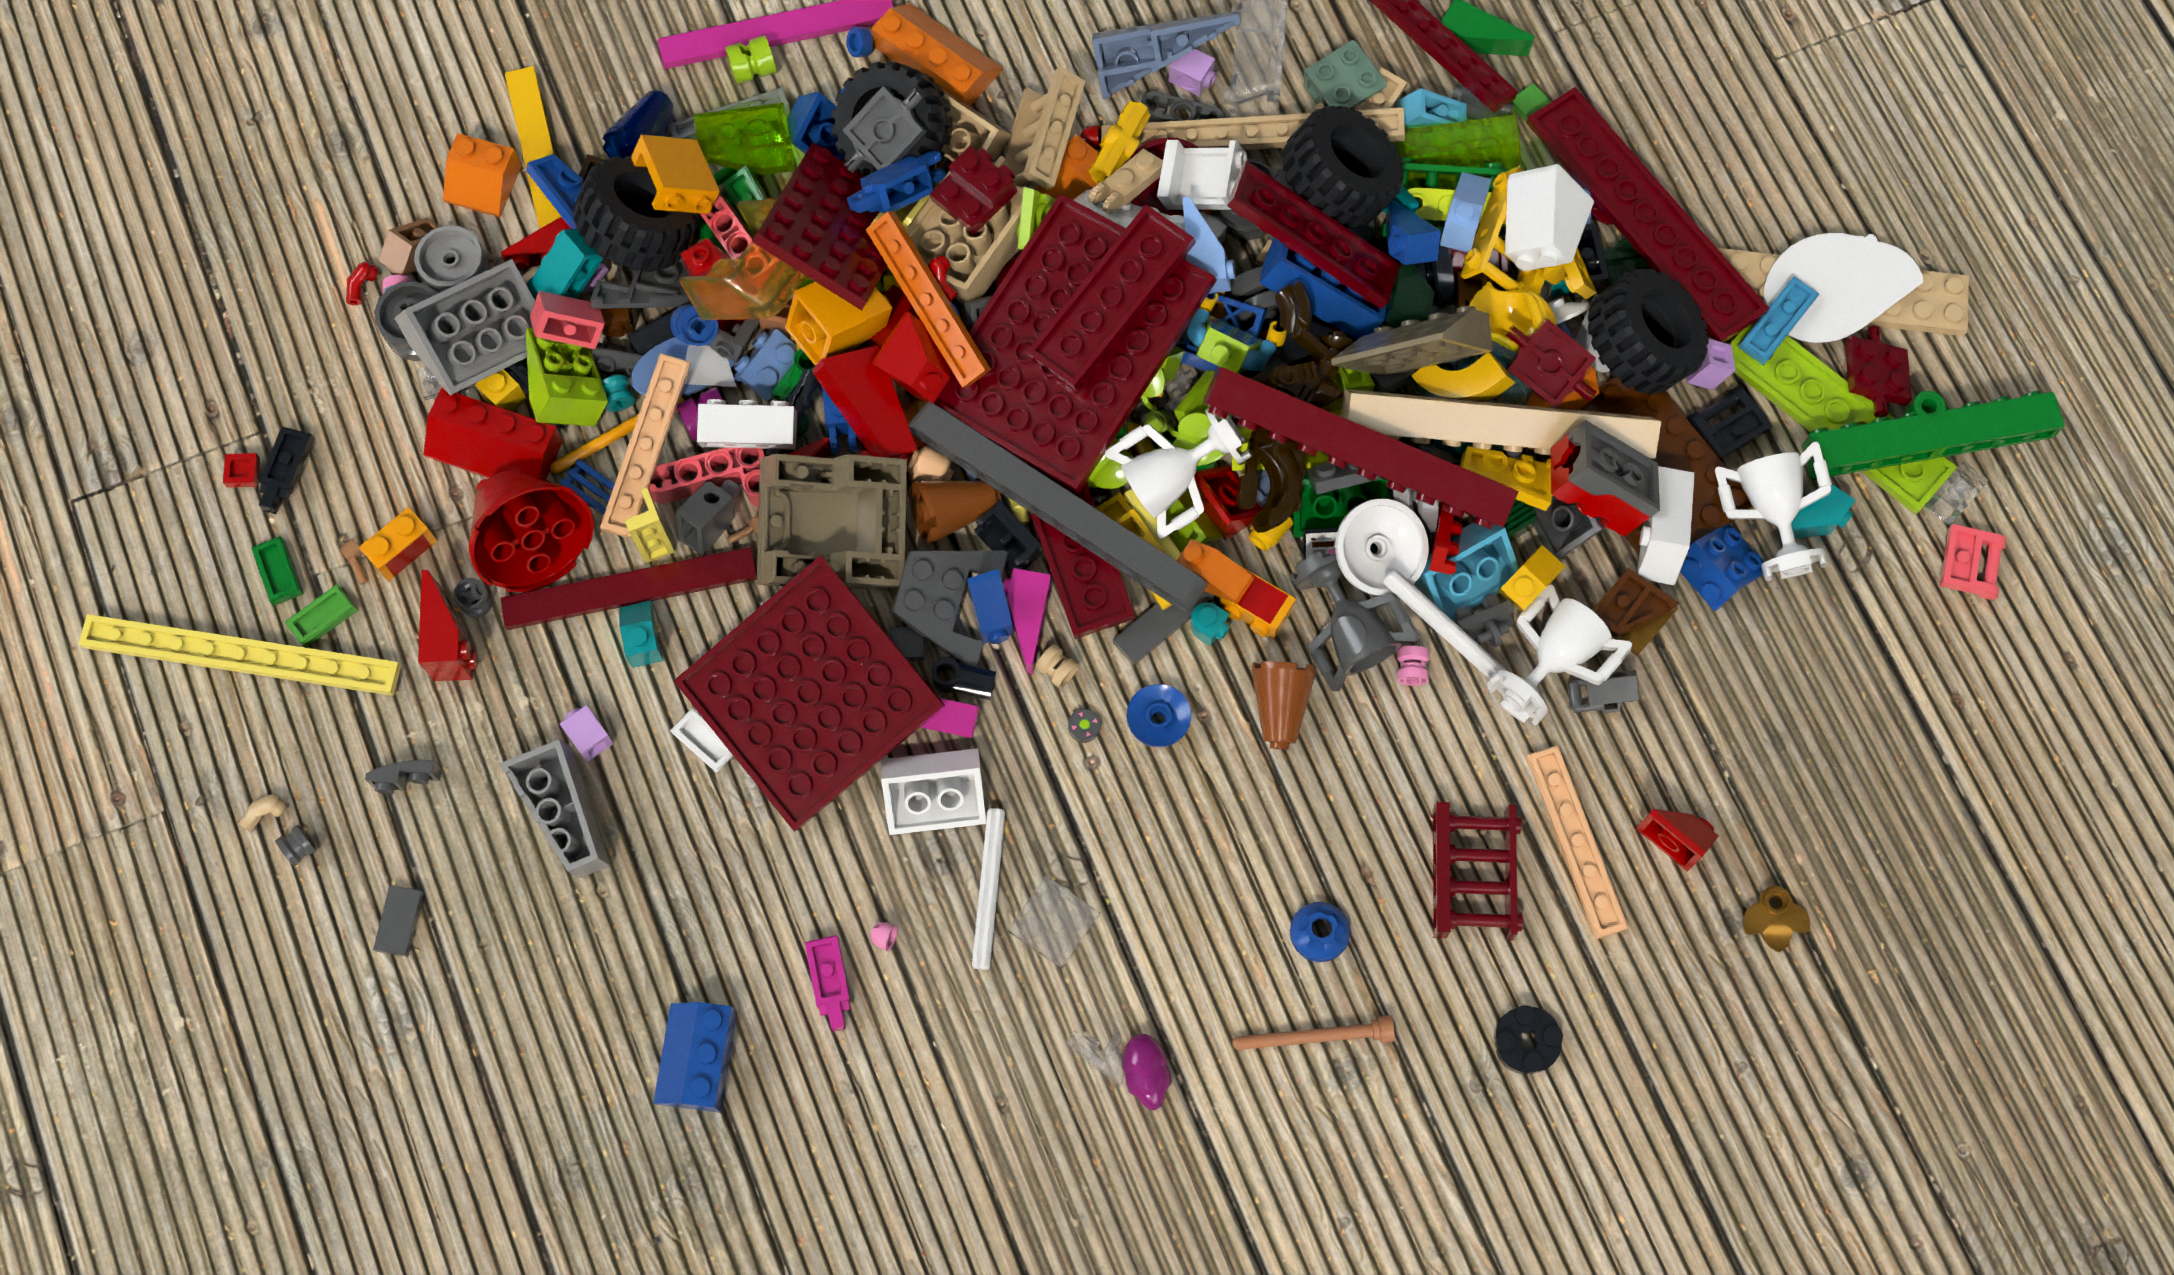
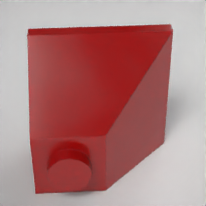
M905 311L872 361V364L916 398L933 404L951 378V368L924 324L910 312Z
M1653 809L1636 828V830L1687 872L1704 856L1719 837L1714 832V827L1704 818H1697L1693 814Z

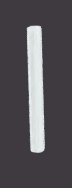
M1392 569L1383 578L1384 584L1489 680L1498 670H1506L1400 572Z
M990 808L987 812L972 966L978 970H988L991 962L1005 823V811L999 808Z

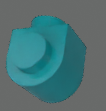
M1202 603L1196 606L1192 612L1190 623L1193 635L1210 647L1216 639L1221 641L1231 626L1228 623L1229 613L1212 603Z

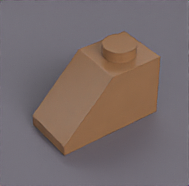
M424 218L389 229L379 261L394 274L406 276L418 272L414 262L415 249L422 237L440 226L430 219Z

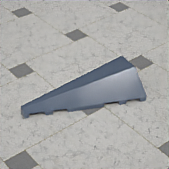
M1239 11L1093 33L1092 45L1098 68L1097 74L1102 98L1108 99L1112 94L1124 87L1133 85L1137 80L1149 73L1156 72L1190 53L1194 48L1206 41L1215 39L1222 32L1233 26H1238L1241 24Z

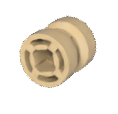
M1056 644L1050 646L1035 665V669L1042 675L1047 674L1050 676L1052 683L1059 689L1063 688L1074 677L1080 667V664L1073 658H1067L1063 655V650Z

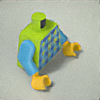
M1215 293L1213 299L1206 297L1192 318L1187 331L1189 340L1196 346V355L1238 374L1248 370H1261L1275 352L1276 346L1284 344L1287 332L1285 330L1283 332L1276 331L1277 321H1273L1270 324L1266 340H1261L1209 315L1219 296Z

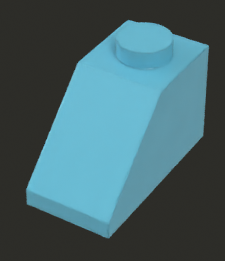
M1422 88L1397 100V108H1404L1406 132L1418 136L1463 134L1467 132L1466 103Z

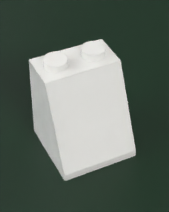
M1559 164L1513 173L1508 177L1505 254L1522 271L1572 263L1591 212L1594 200Z

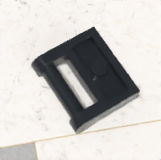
M1740 385L1730 389L1728 395L1699 413L1695 411L1686 417L1720 460H1723L1770 431L1772 427L1771 423ZM1735 404L1740 406L1741 410L1712 428L1708 425L1707 422Z

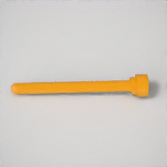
M680 397L678 404L684 402L682 397ZM639 414L552 462L549 467L550 471L553 474H559L573 466L578 459L583 460L631 433L634 430Z

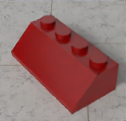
M441 388L428 414L423 455L486 478L513 468H520L524 473L546 480L550 472V464L555 461L563 439L556 426L537 422L535 419L458 393L449 395L445 389Z

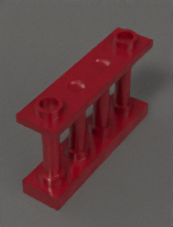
M1436 802L1432 810L1433 938L1446 939L1451 929H1455L1456 926L1506 928V941H1513L1518 935V931L1522 932L1523 913L1517 911L1516 834L1521 833L1522 821L1521 815H1516V804L1508 805L1504 812V817L1455 816V812H1450V802ZM1455 829L1504 831L1505 850L1456 848L1455 844H1450V832H1455ZM1455 861L1505 863V882L1456 880L1455 877H1450V864H1455ZM1456 893L1505 895L1506 914L1456 913L1455 909H1450V896L1455 897Z

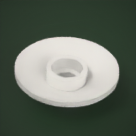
M1563 297L1548 302L1556 317L1557 324L1571 319L1590 308L1588 302L1565 303Z

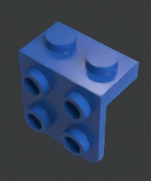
M1727 524L1698 539L1689 547L1680 573L1715 612L1725 605L1740 589L1763 576L1761 565L1764 562L1742 539L1741 534Z

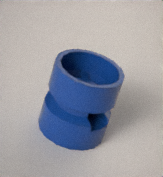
M685 304L679 306L673 312L670 318V328L677 340L693 346H703L709 344L715 338L718 332V321L716 315L710 309L701 305Z

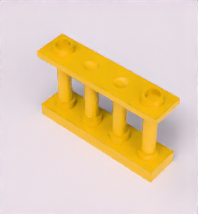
M1518 166L1507 172L1500 173L1495 178L1493 192L1476 233L1472 249L1464 258L1465 265L1460 276L1467 279L1479 273H1484L1507 291L1523 290L1540 294L1545 281L1542 278L1544 268L1531 271L1519 269L1520 272L1515 281L1488 261L1493 248L1512 261L1505 254V240L1499 237L1498 234L1502 224L1506 225L1508 177L1510 174L1523 171Z

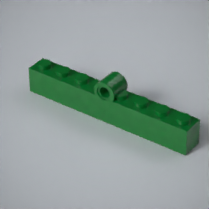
M1924 391L1916 396L1901 418L1890 420L1889 417H1881L1864 425L1852 422L1835 430H1829L1826 427L1818 428L1809 433L1801 447L1804 452L1813 442H1818L1823 460H1826L1829 475L1833 477L2051 439L2065 425L2054 392L2041 394V391H2032L2020 398L2011 399L2010 396H2003L1993 400L1991 403L1981 404L1980 401H1974L1963 405L1961 408L1950 409V407L1945 405L1944 399L1938 393ZM1812 457L1806 465L1811 480H1816L1813 466L1814 458Z

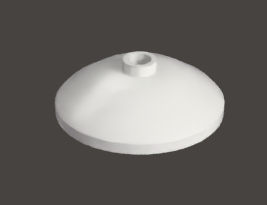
M1374 499L1359 504L1345 516L1337 532L1335 551L1342 573L1353 586L1365 593L1382 596L1388 593L1394 594L1383 582L1385 575L1392 569H1396L1412 584L1418 580L1427 563L1429 543L1424 525L1409 507L1391 499ZM1372 543H1375L1378 547L1376 554L1371 552L1370 547Z

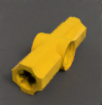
M1129 101L1124 106L1116 123L1110 127L1099 145L1102 148L1088 171L1092 176L1091 179L1096 183H1102L1129 160L1140 142L1138 137L1151 116L1148 112V107L1140 101Z

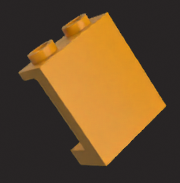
M641 134L631 159L634 166L648 168L657 190L652 202L654 210L710 213L720 191L698 141Z

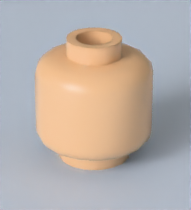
M924 446L920 450L917 449L911 455L906 472L909 473L908 480L913 483L916 481H950L954 470L949 468L950 459L932 447Z

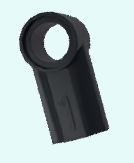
M942 657L934 662L932 666V683L938 691L942 693L956 692L990 700L996 671L961 664L950 657ZM944 669L951 670L955 674L954 678L949 681H943L937 675Z

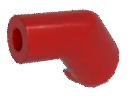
M941 255L933 258L929 262L928 267L949 302H952L958 295V292L946 281V272L950 267V261L947 257Z
M368 262L359 263L347 278V304L360 305L362 303L363 283L365 280L374 281L377 278L378 268L375 265H369Z

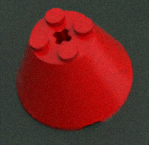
M520 468L497 473L489 479L481 480L477 484L469 540V558L477 575L489 586L503 587L507 592H526L545 587L569 573L577 565L575 560L584 548L588 550L594 531L593 516L584 499L572 489L524 473Z

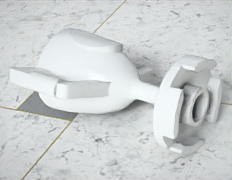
M1209 408L1206 409L1205 412L1211 422L1208 429V439L1191 450L1175 447L1154 427L1146 424L1143 427L1140 425L1119 439L1120 442L1105 451L1107 458L1122 464V471L1134 493L1150 515L1157 518V535L1159 538L1166 537L1176 529H1182L1199 518L1200 514L1203 513L1204 505L1194 477L1197 462L1215 450L1225 454L1231 453L1239 464L1252 457L1249 448L1241 452L1239 447L1243 445L1242 441H1244V438L1229 415L1225 420L1208 413ZM1147 436L1151 437L1162 447L1135 458L1119 453L1123 449H1129ZM1188 488L1194 506L1173 518L1172 522L1166 525V510Z
M1813 442L1801 455L1796 452H1788L1763 457L1740 466L1737 472L1723 467H1716L1715 473L1719 484L1717 489L1723 512L1726 513L1728 519H1765L1776 525L1779 529L1783 547L1777 552L1775 558L1762 563L1761 568L1764 580L1771 581L1773 579V572H1780L1781 579L1813 572L1811 564L1817 561L1820 562L1821 567L1828 566L1829 562L1825 549H1808L1803 545H1798L1791 526L1799 510L1831 493V478L1818 442ZM1813 457V466L1819 489L1803 497L1802 467ZM1726 479L1741 483L1755 510H1736L1730 485H1727Z
M1548 585L1521 612L1517 619V627L1537 650L1538 666L1527 678L1519 677L1506 670H1498L1488 681L1487 686L1490 693H1493L1496 689L1501 693L1503 700L1500 705L1508 713L1523 723L1531 717L1533 718V725L1536 726L1548 713L1547 706L1536 689L1537 685L1548 673L1566 672L1595 685H1600L1622 663V660L1631 651L1632 643L1630 641L1612 639L1608 627L1597 614L1574 599L1565 598L1560 602L1554 586ZM1549 601L1553 613L1539 637L1529 623L1542 610L1545 603ZM1600 650L1616 651L1596 672L1580 666L1595 656Z

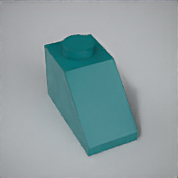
M1832 484L1829 495L1798 512L1791 524L1794 538L1830 535L1837 525L1843 529L1854 514L1849 509L1856 500Z
M651 600L619 607V627L625 657L631 667L635 668L664 661Z

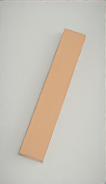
M660 353L600 526L601 530L632 539L625 519L639 515L642 511L645 499L641 489L647 487L649 490L691 367L689 361Z
M1558 745L1528 754L1526 760L1595 940L1626 931L1629 927Z

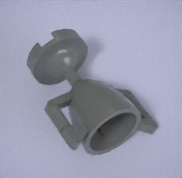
M1321 551L1295 567L1298 574L1293 573L1290 575L1297 589L1307 590L1314 587H1324L1328 590L1335 603L1331 622L1309 645L1311 656L1332 691H1340L1347 676L1366 671L1392 656L1401 647L1399 641L1416 642L1420 638L1408 612L1396 594L1388 593L1363 602L1349 600L1345 597L1338 584L1342 571L1338 565L1336 553L1322 555ZM1388 604L1404 632H1392L1371 609ZM1331 637L1340 663L1336 674L1322 649Z

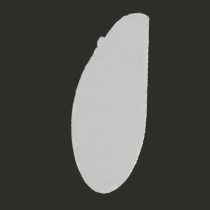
M1844 233L1818 234L1790 246L1776 260L1766 278L1764 302L1770 307L1791 279L1796 277L1819 293V296L1788 335L1806 342H1831L1848 337L1865 327L1922 284L1923 275L1915 261L1906 252L1887 243L1878 242L1873 234H1868L1866 237Z

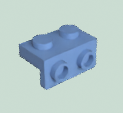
M777 328L768 332L762 331L754 339L752 345L755 348L749 356L745 354L734 366V369L737 371L733 376L736 383L742 381L764 401L771 398V392L794 363V355L798 351L796 345Z

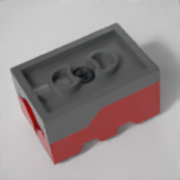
M1585 420L1551 447V495L1567 504L1576 503L1578 510L1582 514L1591 518L1600 517L1602 524L1606 528L1624 537L1660 511L1658 463Z

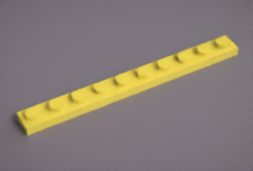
M89 614L86 616L79 640V645L85 649L394 696L401 665L395 661Z

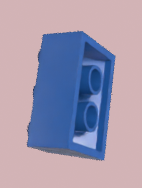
M702 1002L671 1003L653 1104L721 1113L737 1012L732 1006Z

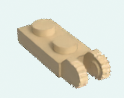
M1143 148L1105 181L1098 183L1089 193L1088 202L1098 205L1104 201L1102 205L1103 211L1109 215L1114 213L1121 206L1127 205L1160 177L1163 160Z

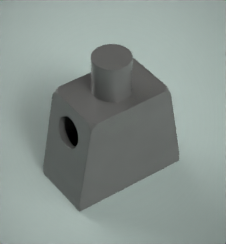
M726 479L720 487L712 482L704 483L676 511L679 541L701 556H705L735 517L734 499L741 492L738 485L729 479Z

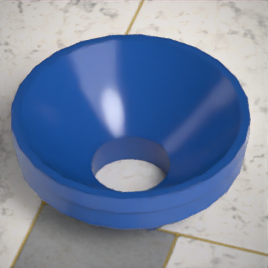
M1313 902L1305 905L1294 915L1290 925V940L1293 947L1302 957L1313 962H1328L1337 958L1346 949L1349 942L1350 927L1346 916L1335 905L1327 902ZM1324 919L1330 923L1331 933L1327 937L1321 938L1313 933L1312 924L1315 920Z

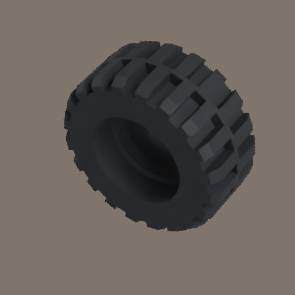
M887 61L885 64L882 62L871 63L870 69L862 67L855 71V79L849 77L843 83L845 90L843 93H837L835 101L838 102L836 110L832 109L831 118L835 119V126H831V133L833 137L838 138V141L835 142V147L838 153L845 155L843 158L845 162L852 157L856 150L852 141L842 130L883 86L888 87L895 95L899 94L904 98L914 88L924 95V98L912 111L927 132L903 158L909 155L918 157L929 151H939L941 158L944 156L945 153L941 150L944 144L949 145L951 136L947 135V130L953 127V119L947 116V112L951 110L949 100L941 98L945 92L940 85L934 83L932 77L912 67ZM864 161L857 169L864 176L878 171L867 161ZM934 165L929 166V170L931 171L934 168Z
M1326 106L1312 112L1287 140V144L1283 149L1282 159L1283 171L1287 172L1285 179L1288 185H1292L1294 193L1346 228L1364 226L1374 220L1400 193L1404 178L1403 162L1401 156L1396 153L1397 147L1394 142L1389 141L1387 138L1388 134L1383 128L1380 130L1375 125L1376 122L1371 118H1365L1361 112L1357 110L1350 111L1345 106Z
M615 156L598 162L589 170L574 204L573 218L580 236L585 237V243L590 248L594 247L599 256L604 259L606 257L611 259L613 264L617 266H628L629 270L638 271L644 269L645 272H653L657 268L663 270L671 267V265L676 264L681 259L680 253L686 250L697 227L699 213L654 210L652 202L657 190L648 168L634 166L631 156H627L624 159L620 156Z
M1635 269L1626 273L1594 298L1588 313V321H1590L1588 333L1593 338L1591 344L1593 349L1597 350L1600 355L1598 359L1602 365L1605 364L1609 368V373L1614 378L1622 380L1621 384L1627 388L1634 387V391L1658 394L1662 391L1665 392L1702 366L1708 351L1705 345L1709 343V336L1705 334L1707 326L1705 320H1702L1700 316L1702 312L1699 306H1695L1691 300L1693 297L1690 293L1684 291L1679 282L1670 280L1668 275L1663 272H1656L1652 269Z

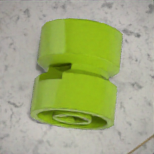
M765 35L749 39L748 45L739 42L725 47L737 85L752 81L756 74L760 77H765L777 73L772 52Z

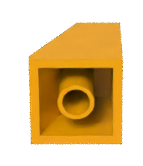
M813 282L795 291L785 329L816 366L822 358L854 351L885 328L892 311V306L888 298L875 287L868 302L861 311L817 282Z

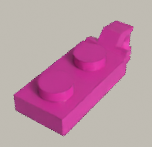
M835 935L805 942L816 1006L821 1016H829L830 1027L833 1032L844 1030L846 1026L843 1011L850 1010L849 1002L851 1001L839 938Z

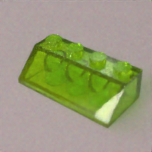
M1515 115L1405 129V141H1393L1397 147V155L1411 158L1414 164L1485 168V163L1504 164L1503 169H1513L1518 166L1521 168V141ZM1408 173L1407 190L1413 187L1425 188L1426 174ZM1438 175L1437 189L1456 190L1457 176Z

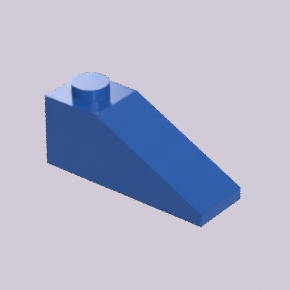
M1393 200L1387 207L1385 226L1389 254L1404 265L1438 261L1441 231Z
M996 569L968 578L971 609L983 644L988 642L998 644L1006 641L1014 632L999 570Z

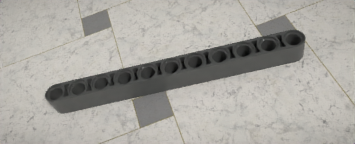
M926 402L908 426L911 433L919 440L1176 608L1189 612L1206 589L1207 583L1196 573L937 405Z

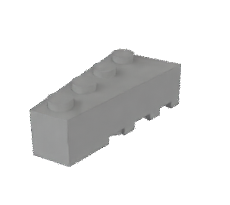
M558 739L499 763L504 773L512 781L518 795L528 806L534 820L544 831L547 840L568 872L583 878L611 866L573 750L569 745Z

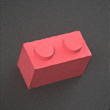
M543 291L538 292L530 314L535 337L591 349L596 348L605 324L601 309L591 308V302Z

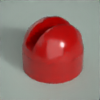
M1101 126L1086 127L1080 134V138L1086 139L1084 141L1095 150L1101 149V146H1099L1101 143Z

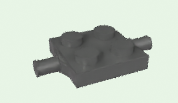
M883 86L842 130L852 141L856 150L852 157L844 163L845 167H848L849 171L855 173L858 167L864 161H867L877 170H880L901 160L927 132L912 111L924 98V95L914 88L902 101L888 87Z

